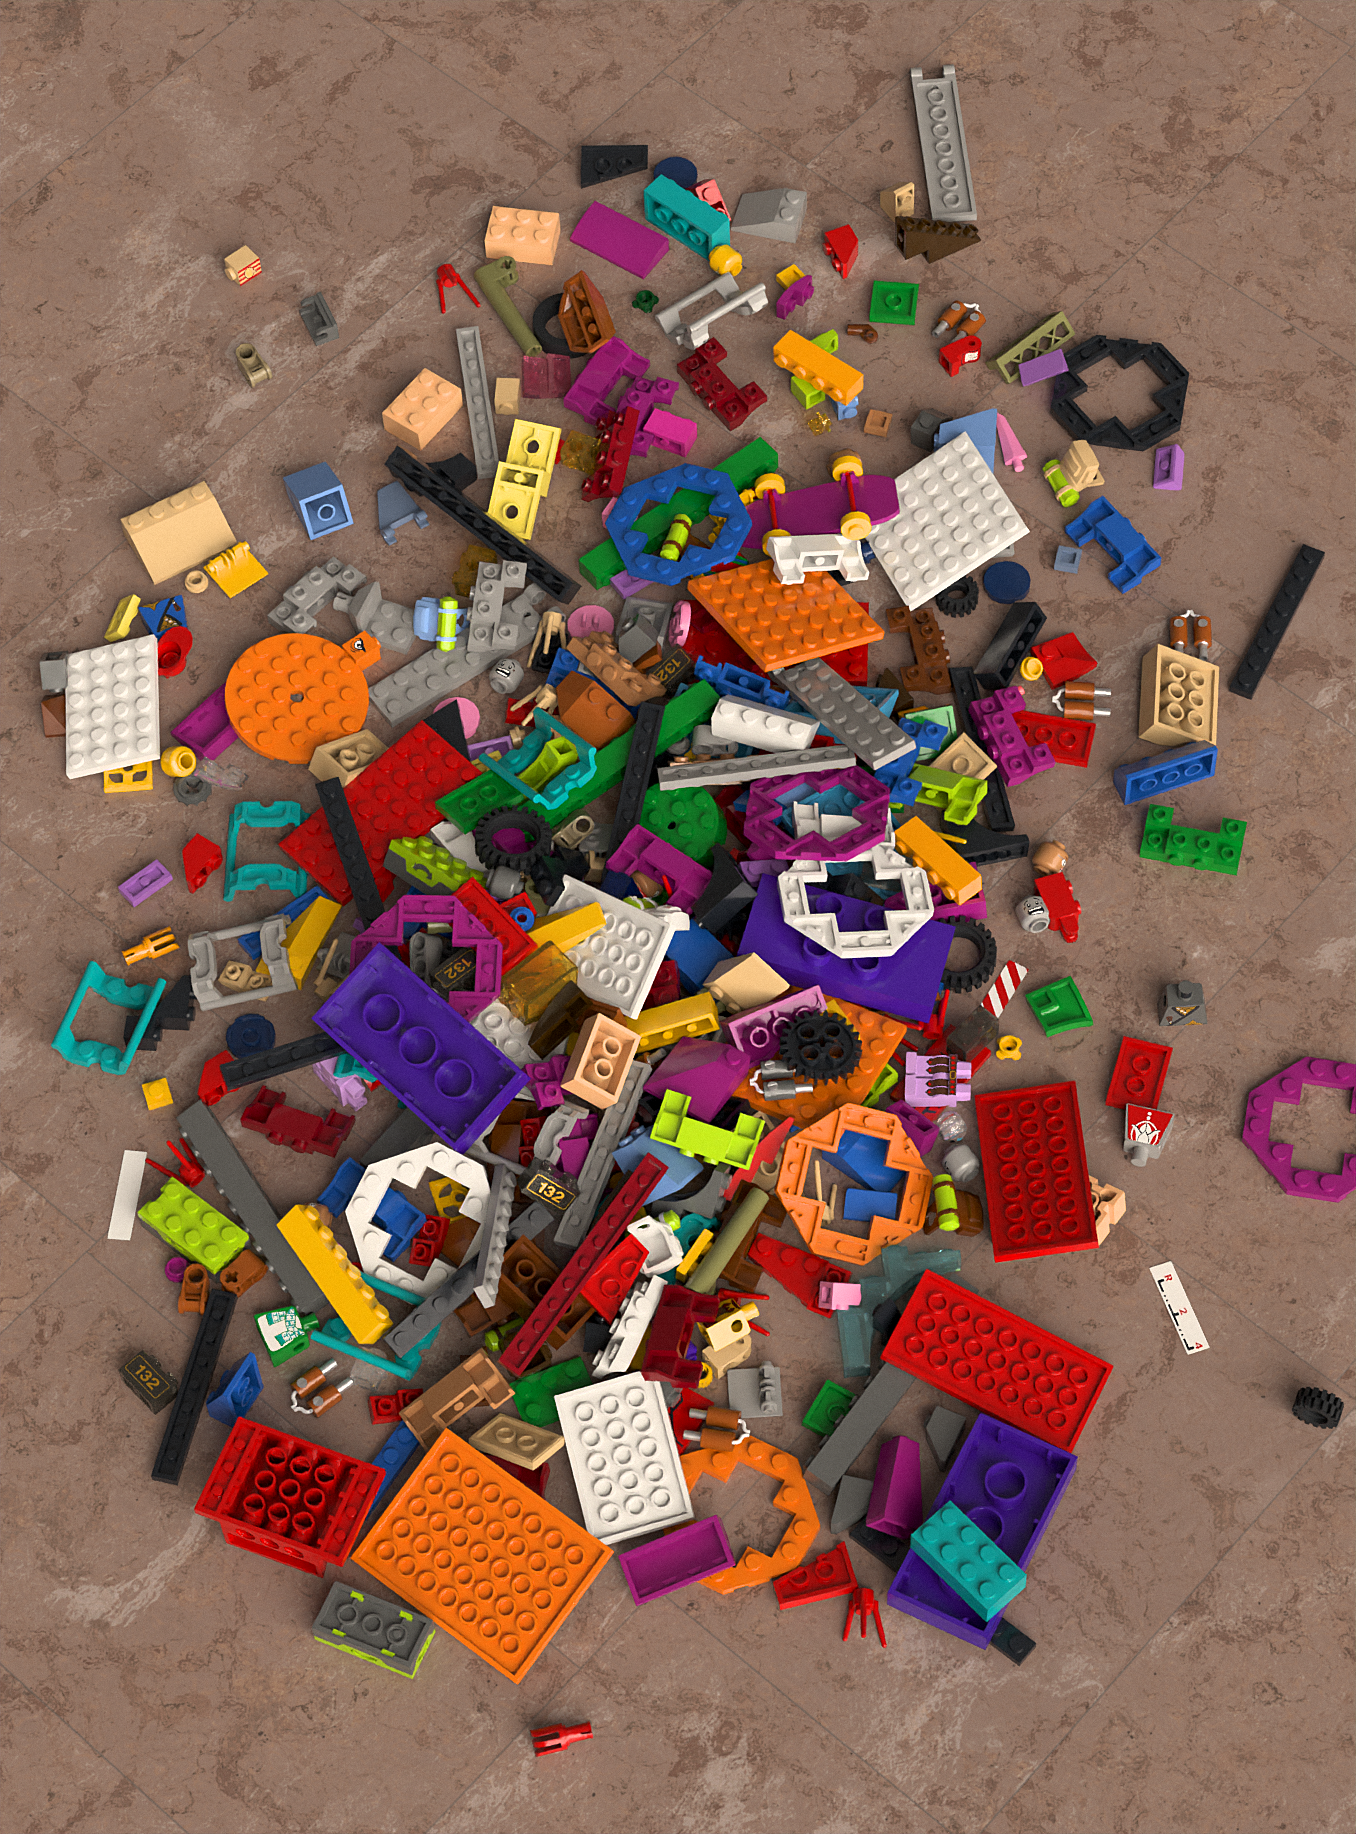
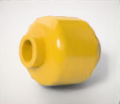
M729 245L716 246L709 254L710 268L720 276L728 271L732 276H736L742 269V256Z
M172 746L162 753L160 764L165 774L170 777H186L194 771L196 757L194 752L186 746Z

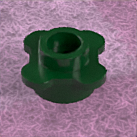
M642 290L636 295V300L632 302V306L635 309H641L644 313H651L653 306L659 303V298L654 296L649 290Z

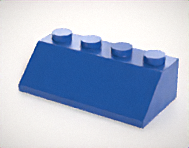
M1206 740L1190 742L1184 747L1169 749L1162 754L1153 757L1148 756L1132 764H1123L1114 769L1113 783L1124 805L1214 776L1218 748Z

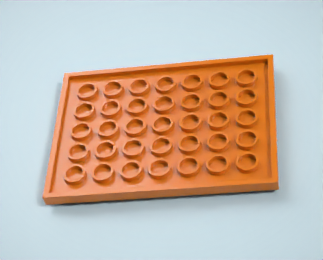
M445 1428L350 1559L518 1685L614 1551L448 1428Z

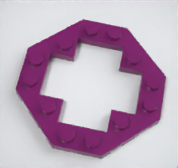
M859 766L760 778L750 785L746 821L744 822V836L775 859L847 862L885 841L890 788ZM803 783H806L820 794L840 784L864 801L863 804L852 809V817L862 825L831 842L814 830L794 841L769 821L782 815V806L773 799Z
M404 895L388 912L385 911L371 923V926L364 933L359 934L351 941L349 975L379 942L383 945L403 946L404 922L453 923V947H477L475 992L449 991V1004L467 1021L471 1022L501 996L503 945L496 937L494 938L485 926L455 896Z
M1306 1056L1249 1092L1242 1142L1258 1157L1259 1163L1269 1175H1273L1279 1182L1280 1188L1286 1195L1338 1203L1346 1198L1347 1194L1356 1189V1155L1345 1153L1342 1175L1292 1168L1291 1160L1294 1145L1268 1141L1274 1101L1299 1105L1302 1083L1353 1091L1350 1113L1356 1114V1064Z

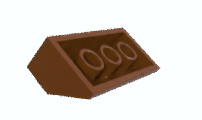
M523 1234L503 1255L504 1261L501 1265V1277L498 1282L497 1294L526 1321L559 1276L561 1270ZM578 1294L546 1341L557 1351L596 1310Z

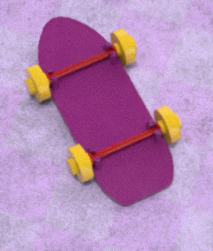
M843 456L834 461L832 473L836 480L835 482L785 493V483L781 476L773 473L764 474L755 481V494L760 500L745 506L751 518L752 527L741 547L763 549L764 553L770 556L766 549L769 537L842 533L844 537L851 540L865 538L870 533L871 526L887 522L900 513L896 483L894 479L886 476L862 475V463L854 456Z

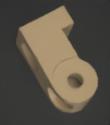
M746 1334L716 1352L711 1346H708L702 1350V1362L711 1367L713 1375L719 1380L727 1374V1370L734 1369L748 1359L751 1354L752 1344L750 1336Z

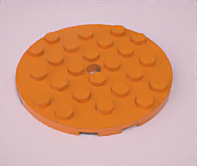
M281 634L254 644L234 663L225 686V709L230 725L237 736L258 754L271 760L275 758L289 761L288 764H309L316 747L360 732L364 726L369 706L368 686L359 665H356L345 650L324 638L309 634ZM302 694L303 700L301 702H294L290 697L291 695Z

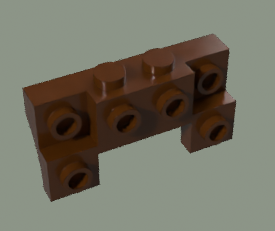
M909 606L886 609L890 634L909 633V642L915 665L900 667V676L904 688L908 692L925 691L935 695L951 693V681L947 669V664L950 663L949 650H944L945 634L943 630H939L933 608L910 611Z
M512 1100L500 1113L489 1135L491 1153L521 1165L518 1147L525 1144L520 1120L546 1116L547 1119L551 1115V1107H544L542 1110H538L536 1103ZM487 1162V1170L489 1172L488 1183L491 1189L496 1165ZM513 1173L517 1185L514 1189V1201L512 1203L530 1205L534 1200L538 1199L544 1205L545 1188L541 1193L539 1192L543 1185Z
M741 1179L729 1209L725 1208L720 1220L722 1226L720 1231L716 1230L714 1232L713 1243L753 1187L761 1189L768 1195V1202L718 1277L729 1281V1286L754 1293L762 1275L763 1267L747 1262L748 1252L761 1222L781 1228L787 1211L779 1198L769 1194L757 1184Z
M472 1293L452 1312L455 1317L457 1316L468 1337L471 1338L495 1323L500 1327L512 1320L510 1314L514 1313L515 1310L498 1294H496L495 1305L484 1308L479 1298H476Z

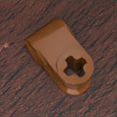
M250 1249L243 1251L235 1261L221 1272L220 1282L222 1284V1291L235 1293L238 1298L241 1297L252 1285L265 1276L268 1271L267 1265Z
M191 1264L184 1271L182 1289L178 1300L179 1314H184L185 1312H197L202 1316L208 1302L210 1279L205 1267L201 1264ZM197 1276L203 1277L199 1282H192V1279Z

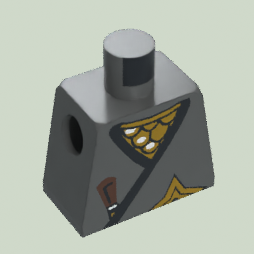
M1184 980L1179 984H1168L1165 986L1157 1003L1159 1026L1207 1024L1202 984Z

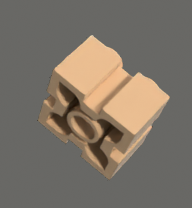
M1089 1176L1098 1243L1100 1245L1110 1232L1109 1224L1115 1225L1126 1211L1125 1193L1109 1184L1102 1188L1098 1186V1179Z

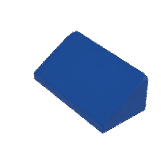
M847 1188L843 1219L870 1222L871 1217L875 1215L895 1220L898 1194Z

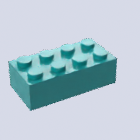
M662 174L644 189L645 220L708 261L710 252L716 246H730L729 218L724 213L712 208L706 201L698 199L692 192L683 189L674 180L668 179Z
M951 1501L946 1503L911 1534L910 1548L986 1622L1026 1587L1027 1574Z

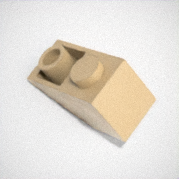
M898 182L880 192V207L894 223L896 216L910 217L914 214V184L912 182Z

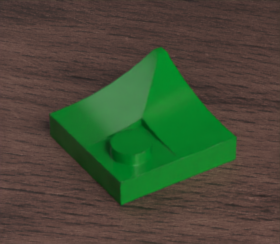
M1071 976L1025 995L1026 1002L1047 1038L1067 1030L1093 1025L1092 1017Z

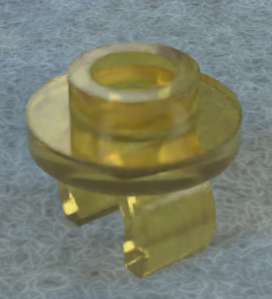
M817 412L818 418H814L807 423L815 437L823 433L824 429L829 433L831 431L829 426L832 425L825 413L821 415Z

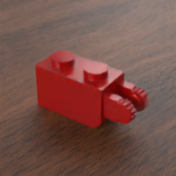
M1063 872L1034 879L1033 893L1035 896L1042 897L1049 911L1050 923L1048 924V929L1053 931L1060 930L1063 939L1067 943L1076 942L1081 907L1079 901L1073 899V888L1070 880L1065 879Z

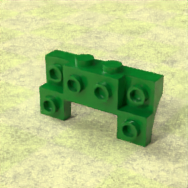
M1150 804L1140 849L1141 858L1167 862L1174 866L1183 865L1194 867L1201 871L1209 870L1237 876L1247 827L1246 821L1223 817L1220 833L1171 825L1174 808Z

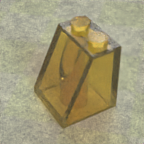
M551 940L547 941L502 976L501 996L498 997V1000L524 1026L539 1021L556 995L571 980L577 985L578 967Z

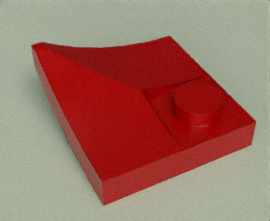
M1073 632L1031 647L1030 650L1032 657L1040 660L1042 663V674L1052 690L1065 685V681H1074L1096 668L1098 664L1084 649Z

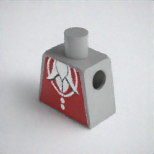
M1127 1103L1123 1150L1127 1153H1132L1131 1163L1133 1165L1143 1167L1146 1165L1148 1157L1155 1159L1160 1157L1173 1128L1174 1113Z

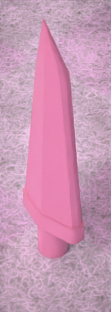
M997 413V431L1004 463L1006 466L1013 464L1015 471L1020 472L1024 469L1022 460L1027 458L1026 452L1023 450L1006 418Z

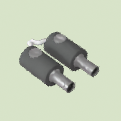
M782 1059L760 1061L761 1069L755 1071L754 1077L749 1079L750 1086H754L757 1092L764 1094V1101L795 1099L796 1093L813 1092L812 1083L795 1085L794 1080L763 1082V1090L759 1088L758 1084L754 1082L757 1080L759 1073H761L762 1080L793 1077V1072L796 1070L788 1071V1063H782Z

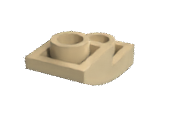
M230 960L218 979L219 983L239 993L272 985L270 975L255 972L251 969L250 965ZM268 997L259 998L258 1000L266 1002Z

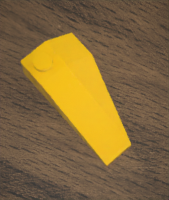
M321 896L286 928L287 938L281 943V947H286L289 952L290 970L296 979L299 990H302L317 959V953L323 947L342 908L341 904ZM261 958L256 972L270 975L268 966L263 961V958Z
M594 902L534 919L531 929L525 932L537 944L538 948L514 969L533 975L606 925L607 923L600 904Z

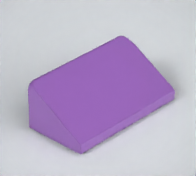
M1062 349L1019 364L1023 387L1069 371Z
M1178 444L1156 449L1154 489H1182L1184 452Z
M510 735L468 745L471 761L478 759L482 753L490 754L499 750L503 757L510 750H514Z

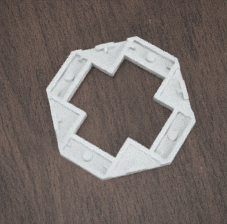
M824 837V838L827 839L829 842H831V841H833L834 839H836V838H838V837ZM879 845L868 849L847 862L872 861L875 880L900 879L907 910L885 911L883 918L886 930L839 932L835 913L810 914L804 882H826L827 870L825 863L843 861L795 860L793 866L787 872L784 871L778 876L777 887L784 922L840 958L892 956L933 916L934 912L926 871L918 866L912 867L905 862L904 857L890 848L885 850Z
M438 1142L368 1165L345 1211L364 1273L424 1298L433 1293L458 1269L435 1258L423 1281L381 1259L392 1235L370 1224L393 1178L416 1189L428 1166L470 1188L459 1212L481 1223L459 1268L480 1250L491 1192L485 1167Z

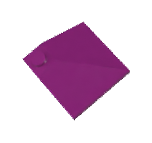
M683 1036L644 1084L643 1090L661 1100L664 1099L667 1089L692 1097L687 1114L703 1123L709 1124L748 1075L751 1056L729 1044Z

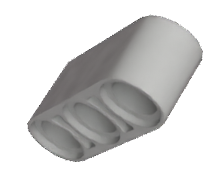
M417 932L411 937L409 944L410 969L431 988L444 990V986L435 977L439 972L440 957L443 950L442 940L435 935Z

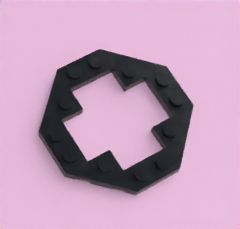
M1095 335L1063 354L1069 371L1056 375L1050 413L1076 441L1086 440L1090 445L1143 452L1180 430L1189 372L1162 343L1152 342L1150 345L1138 343V340L1120 338V340L1106 339V336ZM1110 355L1124 370L1143 359L1167 385L1152 395V400L1163 412L1130 431L1116 416L1096 426L1073 401V399L1087 392L1088 385L1077 374Z

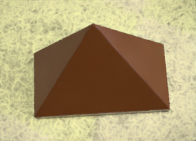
M66 694L45 695L41 701L45 737L66 736Z

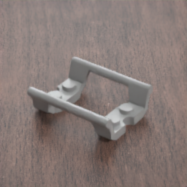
M728 271L655 315V319L671 343L677 345L684 343L685 348L694 350L708 341L709 323L729 311L741 315H752L767 306L766 287L763 282H760L745 292L740 291L733 276ZM714 290L726 302L690 325L681 324L678 312Z
M283 913L265 917V920L213 932L204 931L188 936L189 956L192 960H197L196 965L190 969L194 995L197 997L202 1011L298 990L296 979L290 970L289 952L286 947H281L282 941L287 938L286 925L291 924L289 914L284 915ZM260 931L262 958L268 966L272 985L223 996L214 987V981L217 977V961L215 947L212 942Z
M526 1086L520 1090V1094L534 1099ZM564 1100L565 1104H561L555 1113L548 1116L534 1145L533 1169L489 1152L482 1142L484 1136L489 1134L494 1128L499 1115L465 1153L496 1166L504 1163L508 1171L540 1184L547 1183V1187H555L557 1180L553 1169L562 1152L558 1147V1142L562 1137H569L577 1118L586 1119L589 1110Z

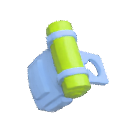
M450 596L440 599L422 597L415 604L413 615L414 635L419 636L422 640L436 641V648L441 651L455 649V641H457V636L455 635L469 627V621H466L468 608L458 609V600ZM463 614L464 622L463 625L460 627L459 624L456 623L457 619H459L460 616Z

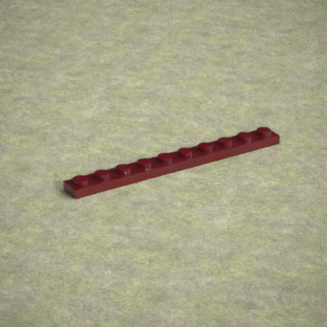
M649 1152L644 1156L497 1360L500 1365L516 1377L521 1375L669 1169L668 1166Z

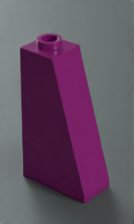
M899 1435L881 1445L866 1526L905 1540L910 1538L911 1534L923 1525L920 1448L918 1442Z

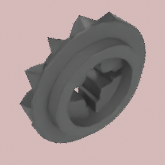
M193 771L186 777L177 778L173 786V792L178 802H183L186 806L189 804L198 806L200 802H206L207 797L212 795V784L208 776L201 772ZM188 786L192 788L197 787L198 793L193 791L189 793Z

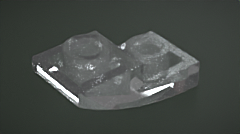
M206 756L193 773L194 776L209 784L232 791H240L250 777L231 763L224 769L217 762L210 760Z

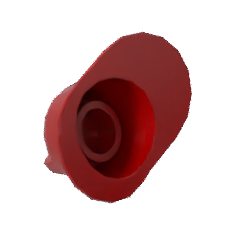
M173 627L167 630L159 640L158 676L163 675L165 678L174 677L185 669L187 663L186 656L193 644L192 634L186 627Z

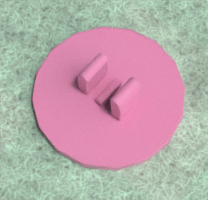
M586 605L576 609L568 619V632L571 638L573 636L588 637L591 631H606L612 635L614 619L611 613L605 608L596 605Z

